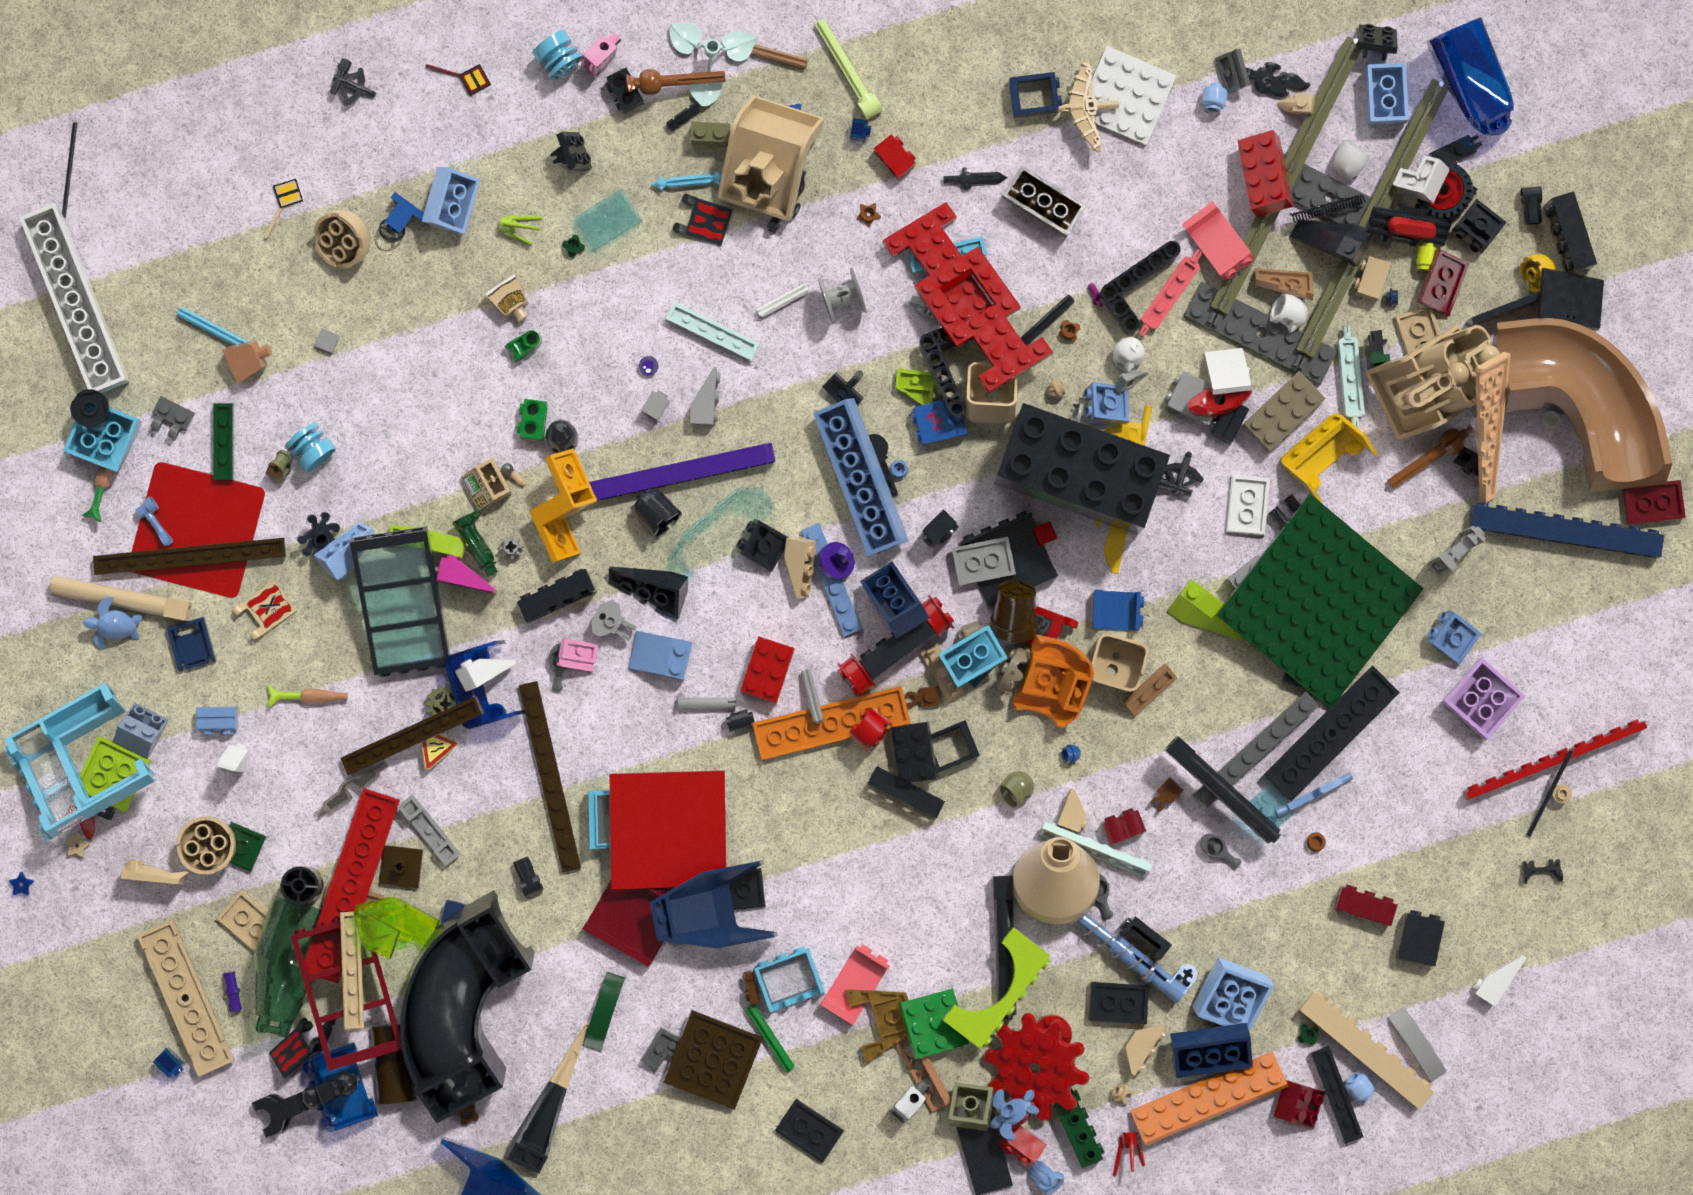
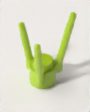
M502 216L499 231L504 232V236L512 237L531 246L532 242L512 232H515L517 228L539 231L540 227L519 224L515 220H542L543 217Z

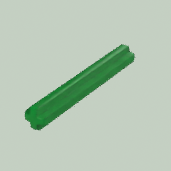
M755 1004L748 1006L745 1011L785 1072L791 1071L795 1065Z

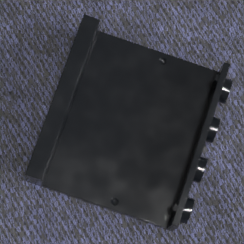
M1026 511L1016 514V519L1009 521L1007 518L998 522L999 526L995 528L988 526L981 529V533L976 536L971 533L962 537L964 541L960 542L961 546L1004 537L1009 538L1016 575L977 582L987 606L996 603L998 588L1002 582L1013 580V583H1019L1020 580L1037 586L1058 577V573L1053 567L1045 546H1039L1032 528L1036 527L1032 518V512L1027 514Z

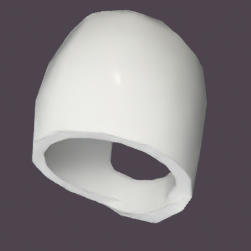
M1345 137L1336 155H1334V170L1340 177L1352 179L1363 170L1370 155L1358 147L1353 140Z
M1282 293L1271 308L1269 321L1276 324L1278 322L1287 326L1289 333L1294 332L1307 320V305L1293 295Z
M1131 336L1121 339L1113 350L1115 367L1123 373H1128L1134 369L1137 370L1145 357V348L1142 343Z

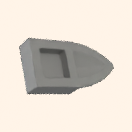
M1135 369L1128 373L1124 372L1118 377L1119 381L1115 389L1121 393L1139 383L1149 373L1137 372Z

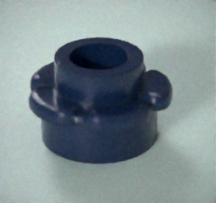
M1390 288V292H1386V303H1390V307L1398 305V290H1392V288Z

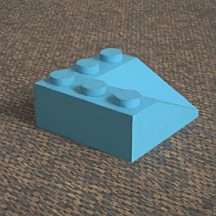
M91 403L88 404V408H85V411H88L90 414L95 410ZM110 408L108 420L99 427L86 428L75 421L63 451L87 462L118 472L137 436L142 421Z

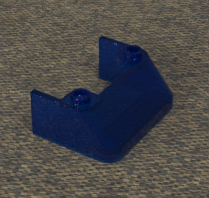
M505 640L492 641L447 656L445 659V669L456 705L477 696L484 712L483 715L462 724L467 729L501 722L526 714L525 710L507 714L505 707L500 703L489 705L483 684L472 690L465 691L455 672L461 668V663L469 659L472 662L478 659H490L488 649L506 644Z

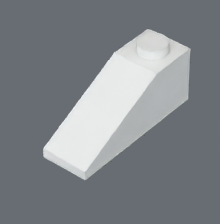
M469 659L461 663V668L455 672L465 691H469L515 665L516 661L478 659L472 662Z
M238 742L235 745H229L218 761L217 766L234 772H244L251 750L246 749L247 745Z
M1520 955L1485 975L1482 979L1479 978L1473 986L1475 989L1473 993L1490 1005L1496 1006L1526 960V957Z

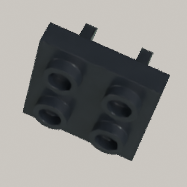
M1359 24L1358 49L1363 50V58H1367L1368 50L1382 52L1381 61L1386 60L1387 53H1397V29L1389 26L1377 27L1372 24Z
M560 132L556 134L560 147L550 154L551 157H557L553 160L554 164H567L569 170L586 171L592 168L591 157L586 152L584 138L579 132Z

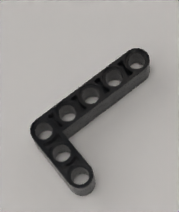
M1169 241L1102 287L1100 291L1101 300L1126 334H1134L1138 330L1140 322L1122 295L1175 260L1181 251L1178 242ZM1167 247H1175L1177 253L1175 255L1168 254ZM1158 257L1161 260V264L1158 266L1153 265L1151 258ZM1143 268L1145 275L1142 277L1137 276L1135 269ZM1126 278L1129 280L1130 285L1122 287L1119 280ZM1111 289L1114 296L1112 298L1105 297L1104 290ZM1122 305L1125 308V312L1118 314L1115 312V306ZM1126 321H1134L1136 327L1131 330L1128 329L1125 325Z
M941 327L922 335L919 340V349L949 419L958 423L964 420L966 407L942 353L956 346L951 339L946 341L941 339L943 336H948ZM929 342L932 346L925 347L924 344ZM933 359H938L940 362L937 364H933L930 361ZM943 375L946 376L947 379L942 381L939 380L938 377ZM947 392L954 393V396L947 397L945 396V394ZM954 409H960L962 412L959 414H955L952 411Z

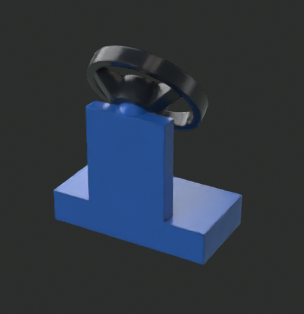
M394 192L390 198L397 205L387 219L381 221L378 227L381 237L389 242L402 240L405 235L404 227L410 219L415 216L422 221L424 215L421 210ZM381 229L386 230L394 238L387 237ZM402 231V236L398 238L397 232L401 233Z

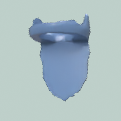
M1037 1160L1030 1168L1028 1167L1031 1180L1043 1195L1054 1193L1064 1182V1175L1061 1172H1053L1042 1161Z

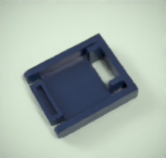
M205 617L166 627L179 672L183 671L182 663H185L186 670L209 664L208 656L211 657L212 662L217 661ZM195 624L196 632L180 636L179 628Z

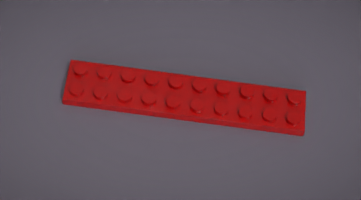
M363 788L317 924L324 922V925L332 924L331 920L339 918L340 912H363L398 809L397 806L400 803L399 799ZM341 927L313 935L304 960L307 974H314L342 965ZM342 972L323 977L322 979L338 984Z

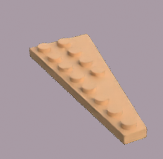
M1506 352L1477 366L1475 371L1479 501L1485 503L1496 497L1511 356L1510 353Z

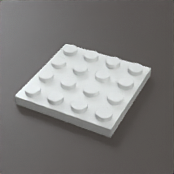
M1106 46L1091 81L1092 95L1095 97L1096 102L1119 101V108L1097 110L1095 124L1146 146L1176 75Z

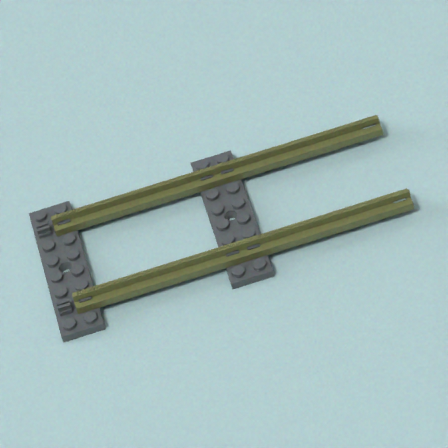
M1347 36L1315 98L1313 114H1307L1288 154L1283 153L1293 202L1310 209L1311 207L1322 206V204L1325 205V203H1334V201L1343 200V198L1346 199L1363 194L1366 200L1364 203L1362 198L1363 205L1360 202V206L1357 203L1356 207L1354 203V207L1351 204V208H1349L1348 204V209L1337 210L1333 213L1331 211L1328 214L1325 212V215L1322 213V216L1335 223L1357 224L1366 228L1373 206L1396 210L1390 207L1398 191L1393 186L1400 168L1409 169L1450 87L1443 84V81L1431 80L1373 197H1370L1304 164L1362 50L1358 49L1359 39ZM1326 195L1332 196L1331 202L1326 201ZM1280 211L1255 217L1243 241L1255 259L1252 260L1248 267L1237 271L1233 278L1223 280L1219 290L1201 281L1184 316L1296 373L1300 371L1306 378L1321 385L1338 351L1321 341L1371 242L1389 250L1393 241L1384 242L1383 235L1374 234L1358 266L1340 260L1305 332L1303 333L1296 329L1294 332L1289 333L1287 326L1279 322L1276 324L1269 321V315L1236 299ZM1258 330L1264 331L1263 337L1257 335Z

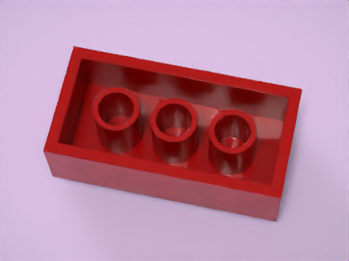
M1274 130L1237 140L1250 210L1256 217L1294 207L1281 140Z

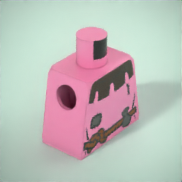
M612 33L608 39L602 35L582 54L581 66L596 78L615 57L616 46L621 42V39L615 33Z

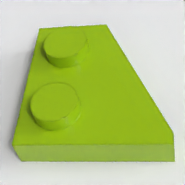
M897 369L895 386L897 390L921 405L932 403L934 382L929 372Z

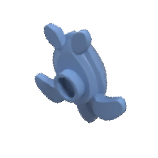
M107 596L99 602L97 607L99 619L90 617L83 621L86 628L97 629L93 634V641L100 649L106 648L104 638L118 640L130 636L134 640L139 639L136 624L140 623L142 616L137 614L130 618L121 611H108L109 606L113 602V597Z

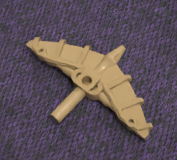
M1090 60L1081 62L1082 68L1078 75H1074L1075 83L1073 89L1069 90L1068 93L1071 95L1069 104L1059 106L1058 111L1070 112L1074 120L1072 124L1076 125L1081 132V138H1085L1091 145L1092 152L1094 150L1101 152V138L1096 128L1095 114L1100 109L1119 108V101L1096 102L1091 89L1092 69Z

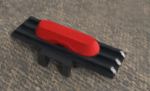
M1401 201L1397 203L1400 211L1373 206L1365 232L1383 235L1384 242L1395 241L1407 243L1415 247L1418 241L1445 246L1453 220L1426 215L1427 210L1423 205L1416 204L1415 208H1412Z

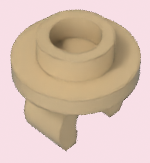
M1560 784L1556 786L1552 795L1556 802L1567 803L1572 797V790L1569 786Z
M1120 1083L1113 1089V1100L1128 1104L1129 1101L1125 1100V1097L1128 1093L1133 1095L1134 1092L1128 1089L1127 1085Z

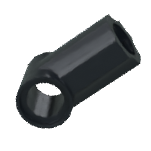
M1541 186L1521 187L1520 196L1523 197L1521 198V203L1524 207L1525 225L1541 224V203L1543 197Z
M529 856L513 862L520 879L521 889L526 898L544 891Z

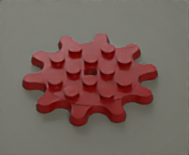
M1025 1013L1021 1018L1022 1028L1019 1031H1013L1009 1026L1003 1024L999 1031L996 1032L1002 1041V1047L999 1050L988 1049L984 1053L985 1061L995 1065L998 1069V1075L990 1080L989 1087H993L994 1092L1000 1089L1005 1090L1011 1095V1098L1024 1097L1028 1090H1033L1034 1098L1032 1101L1039 1109L1037 1116L1041 1121H1048L1051 1118V1106L1054 1103H1059L1067 1110H1073L1077 1106V1101L1071 1094V1087L1075 1084L1086 1085L1090 1080L1087 1072L1081 1071L1075 1066V1059L1084 1053L1085 1048L1080 1042L1068 1044L1063 1041L1061 1035L1064 1030V1024L1058 1019L1053 1020L1048 1028L1042 1029L1037 1025L1033 1014ZM1032 1063L1039 1065L1040 1072L1035 1073L1032 1070Z

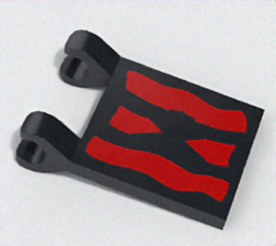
M684 194L682 202L694 205L688 226L676 222L674 223L673 231L721 246L733 209Z
M305 1017L299 1021L298 1026L269 1052L283 1078H287L313 1053L322 1050L318 1037H314L309 1045L302 1033L313 1028V1023Z

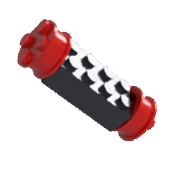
M928 595V599L922 603L929 616V619L898 638L891 632L892 637L888 640L885 637L875 644L877 648L872 652L868 649L861 654L859 662L850 653V658L842 664L837 663L840 668L837 672L843 680L847 678L850 681L851 685H849V688L855 695L859 693L861 697H864L863 693L872 686L876 688L877 686L873 682L876 677L935 634L941 639V634L949 628L954 629L952 625L954 619L948 612L944 613L941 607L943 605L937 597L932 598Z

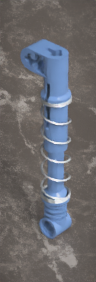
M1089 910L1090 915L1086 913L1080 919L1070 922V924L1077 922L1084 927V936L1090 933L1098 938V947L1107 945L1109 947L1108 951L1112 953V958L1117 957L1126 964L1127 969H1132L1138 973L1143 982L1152 984L1176 1004L1182 999L1197 978V970L1190 964L1183 965L1171 976L1162 969L1159 962H1153L1149 959L1150 955H1144L1135 948V943L1130 944L1122 938L1120 932L1115 935L1105 928L1106 921L1099 924L1091 918L1092 910ZM1187 972L1188 978L1180 983L1178 980L1183 978L1184 973Z

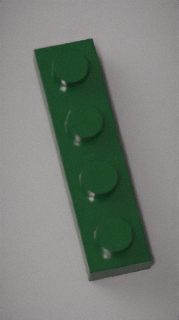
M213 403V480H234L233 403Z

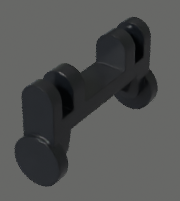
M1549 859V867H1535L1534 860L1529 861L1530 868H1527L1526 861H1523V883L1527 884L1529 877L1534 873L1547 871L1559 878V882H1563L1560 859H1556L1557 866H1554L1553 859Z

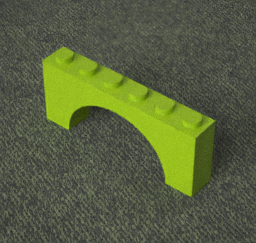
M1014 927L1011 928L1001 941L1010 952L1014 966L1013 979L1006 994L997 1003L982 1010H966L954 1004L942 1019L980 1049L982 1046L986 1047L992 1040L990 1035L993 1031L998 1032L1004 1024L1002 1019L1006 1015L1010 1016L1016 1008L1013 1006L1017 1000L1021 1001L1027 994L1025 990L1029 984L1033 985L1039 978L1037 973L1040 969L1045 970L1051 962L1049 960L1050 955Z

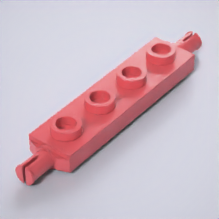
M1196 249L1191 258L1186 256L1183 258L1141 317L1144 324L1139 332H1137L1139 335L1145 329L1141 335L1145 337L1150 328L1156 330L1200 269L1197 262L1204 254L1202 251L1199 253L1200 250Z

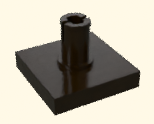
M385 845L380 884L419 888L424 849Z

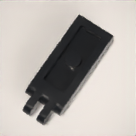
M1466 135L1431 152L1430 156L1440 159L1442 162L1455 163L1478 152L1476 148L1483 144L1482 142L1473 143V141L1479 139L1478 135L1473 137Z

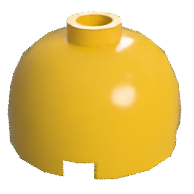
M1543 254L1529 255L1522 259L1524 262L1520 263V275L1524 282L1527 278L1530 285L1528 289L1533 293L1540 291L1541 269L1556 270L1555 263Z

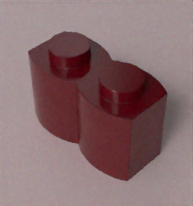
M1133 808L1122 812L1123 816L1116 818L1115 815L1104 819L1105 823L1101 825L1109 845L1146 832L1138 810L1134 811Z

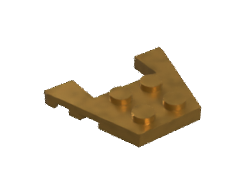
M846 990L850 1007L870 1002L880 1036V1041L861 1046L866 1063L907 1037L898 1005L901 1002L908 1001L906 992Z

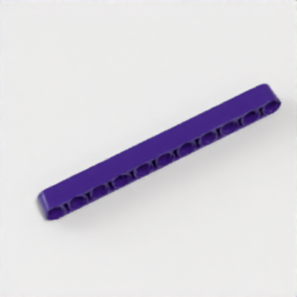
M766 443L590 481L589 484L597 501H599V499L605 500L618 497L617 495L623 496L636 493V491L642 492L655 489V487L660 488L674 485L673 483L679 484L692 481V479L697 480L711 477V475L716 476L730 473V471L748 469V467L753 468L767 465V463H775L776 459L772 443Z

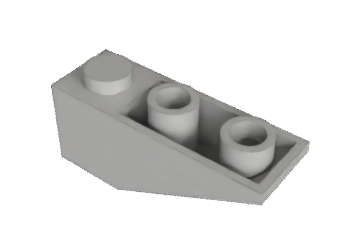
M713 367L691 404V425L714 426V422H718V410H715V403H719V391H716V384H720V372H717V367Z

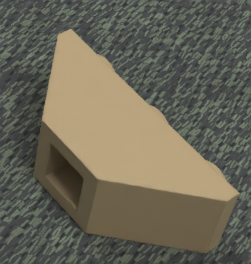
M1159 1024L1136 1029L1125 1044V1051L1132 1075L1135 1076L1136 1073L1140 1074L1146 1065L1143 1062L1147 1056L1150 1058L1155 1052L1156 1048L1154 1045L1157 1040L1161 1042L1166 1034V1031H1164L1166 1027Z

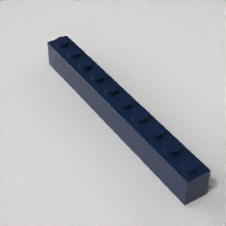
M1477 502V505L1471 507L1469 527L1474 526L1476 528L1478 526L1482 531L1657 559L1662 556L1665 535L1659 534V530L1648 529V532L1640 531V527L1629 526V529L1621 528L1622 525L1610 523V526L1602 525L1603 522L1591 520V523L1583 522L1584 519L1572 517V520L1564 519L1565 516L1553 514V517L1545 516L1546 513L1534 511V514L1526 513L1527 510L1515 508V511L1507 510L1508 507L1496 505V508L1488 507L1489 504Z

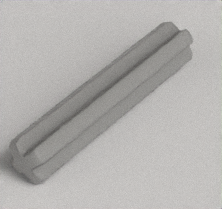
M811 670L801 671V676L814 724L822 723L823 716Z

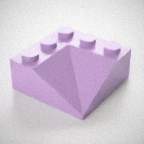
M1479 658L1441 702L1481 738L1487 740L1526 696L1486 660Z

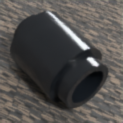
M747 709L732 713L729 717H726L729 731H735V733L752 728V723L755 722L752 711L748 712Z

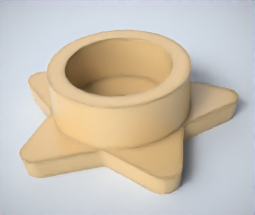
M77 833L74 839L65 840L69 846L68 856L77 854L80 857H84V850L90 845V842L84 841L80 833Z

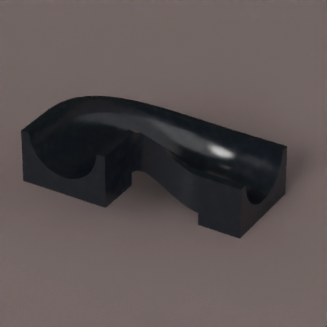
M494 890L459 909L435 929L417 956L404 995L400 1023L401 1047L404 1061L417 1087L416 1094L436 1123L503 1088L506 1066L483 1032L481 1010L487 996L495 986L500 988L532 970L535 951L531 946L525 948L513 935L502 915L498 903V895Z

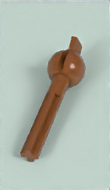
M646 69L640 73L638 78L626 74L628 93L640 88V91L645 95H655L660 92L662 87L726 82L724 71L660 75L655 69Z
M1470 424L1467 426V429L1463 428L1460 431L1456 428L1445 430L1441 434L1440 444L1387 480L1388 483L1395 489L1444 454L1453 455L1460 453L1466 446L1465 439L1469 436V433H1474L1475 430Z

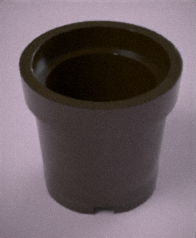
M1008 580L999 585L995 610L991 615L989 627L996 638L1008 642H1026L1034 639L1035 635H1038L1039 622L1036 617V588L1034 585L1020 580L1019 583H1013V580Z

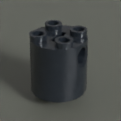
M298 866L286 871L282 876L280 888L282 895L290 903L296 905L310 904L321 896L324 882L321 873L315 868Z

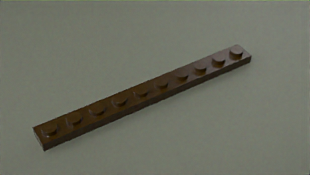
M273 538L93 556L94 575H105L287 556L285 538Z
M538 681L519 685L562 872L582 868Z

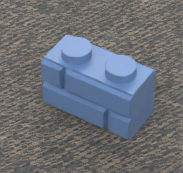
M238 707L196 708V729L202 731V734H213V730H221V734H233V730H238Z

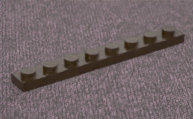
M477 696L472 697L341 757V761L347 775L354 774L483 715L484 712Z

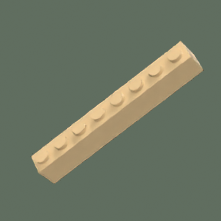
M1312 991L1298 1010L1420 1110L1434 1093L1430 1089L1432 1085L1424 1078L1422 1081L1416 1077L1417 1072L1411 1067L1405 1068L1401 1065L1402 1060L1394 1053L1392 1056L1386 1052L1388 1048L1381 1042L1375 1043L1371 1040L1372 1035L1365 1029L1359 1030L1356 1027L1358 1023L1348 1016L1346 1019L1341 1015L1343 1011L1335 1004L1329 1005L1326 1002L1328 998L1321 992L1316 994Z

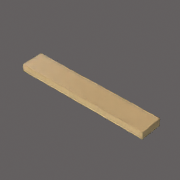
M340 912L344 1030L364 1029L360 912Z

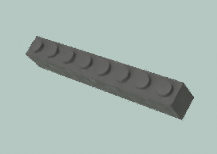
M1303 692L1217 772L1233 785L1319 705L1307 692ZM1203 785L1191 794V797L1203 810L1207 809L1218 799Z

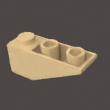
M796 536L786 539L784 558L796 598L801 599L809 597L811 592L816 541Z

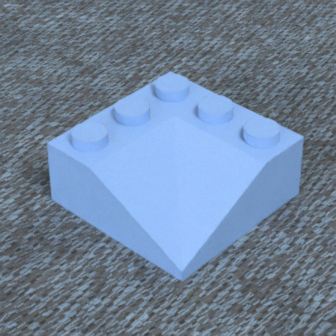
M1218 957L1192 1007L1198 1017L1222 1026L1247 1023L1250 1031L1274 985L1267 975Z

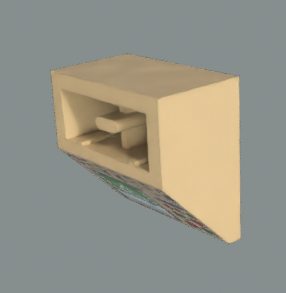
M493 458L475 466L460 477L479 511L512 493Z

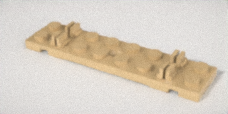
M174 919L138 934L139 942L145 951L146 958L186 1050L191 1057L198 1077L235 1061ZM184 994H187L189 996V1000L187 1002H184L182 1000V996Z

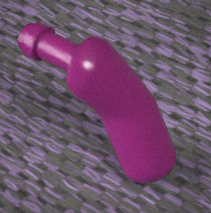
M1090 283L1088 289L1092 294V302L1095 306L1102 307L1103 303L1100 302L1099 291L1094 283Z

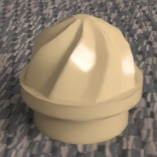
M1060 379L1057 381L1053 380L1047 388V393L1052 398H1062L1063 394L1067 393Z

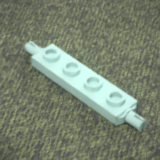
M1342 326L1343 338L1337 340L1344 416L1351 418L1352 424L1359 429V417L1364 415L1365 411L1358 338L1351 337L1350 326Z

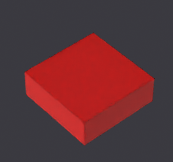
M1051 521L1032 528L1039 546L1058 539Z

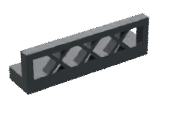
M878 766L868 782L935 818L938 817L945 803L944 800L911 783L900 784L899 777Z

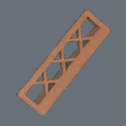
M908 1037L896 1043L917 1084L921 1081L922 1075L931 1077L933 1082L931 1089H928L930 1091L929 1095L924 1094L931 1111L933 1112L944 1105L950 1104L952 1099L928 1056L919 1058L923 1062L922 1071L914 1070L911 1066L914 1058L913 1054L905 1053L901 1047L902 1044L909 1041ZM931 1093L940 1094L943 1102L933 1106L930 1101Z

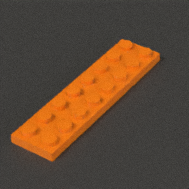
M902 686L863 695L864 697L858 696L822 705L820 708L823 722L814 724L810 709L753 722L761 760L849 739L851 737L849 731L856 723L860 724L863 720L861 716L868 708L870 710L875 708L893 723L892 727L910 724Z
M1273 1051L1252 1059L1253 1068L1218 1073L1130 1110L1144 1145L1147 1146L1288 1087Z

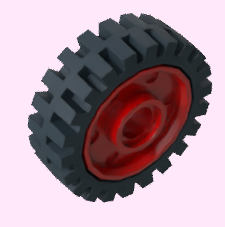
M1444 161L1443 163L1449 168V172L1442 186L1447 185L1449 192L1446 195H1441L1439 190L1434 203L1417 199L1419 205H1423L1426 208V213L1429 215L1447 219L1456 217L1467 209L1472 200L1474 190L1471 177L1464 168L1458 164Z

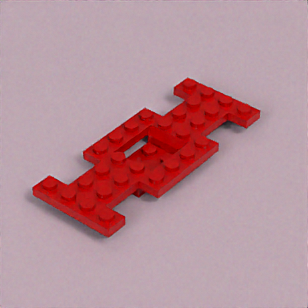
M945 202L886 237L882 243L892 257L897 256L908 248L911 250L928 275L927 278L914 285L915 290L956 348L969 340L976 342L993 366L978 377L987 392L991 393L1053 355V351L1043 337L1028 346L1024 344L1007 320V317L1021 309L1020 304L979 247L963 256L960 254L943 230V227L957 219L953 210ZM972 274L974 275V277L976 278V280L979 282V284L981 285V287L984 289V291L986 292V294L989 296V298H990L991 301L993 302V305L990 303V301L987 299V297L985 296V294L982 292V290L980 289V287L978 286V284L975 282V280H974L973 277H972Z

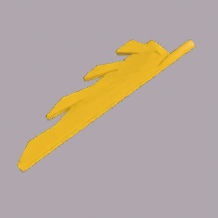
M1145 405L1141 424L1135 422L1127 424L1116 423L1115 427L1106 428L1103 431L1145 446L1153 406ZM1096 520V526L1099 527L1101 522ZM1110 526L1103 553L1111 572L1118 574L1127 531L1114 526Z

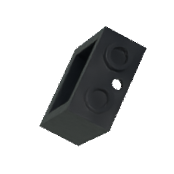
M966 720L931 734L933 739L960 728L970 755L941 767L935 757L938 773L980 756Z

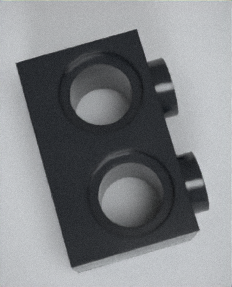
M627 67L607 76L608 83L605 84L609 94L614 93L616 97L614 103L618 111L622 110L624 114L644 104L638 89L628 93L626 74L630 75ZM617 79L625 81L622 87H616L614 82ZM631 96L633 101L630 104L623 103V98Z

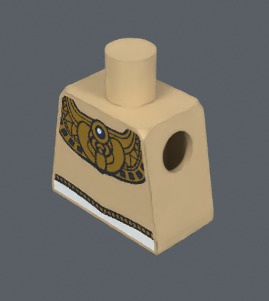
M515 273L484 293L506 318L514 314L518 322H521L528 317L523 307L529 302Z

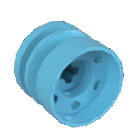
M565 30L552 34L543 40L532 52L539 64L548 62L544 67V71L549 72L548 76L551 80L566 75L582 61V54L577 52L576 46L567 48L572 40Z
M316 422L299 430L285 445L288 452L292 451V457L302 455L297 463L305 473L318 467L337 449L329 438L319 441L324 432L322 430L317 431L319 426Z

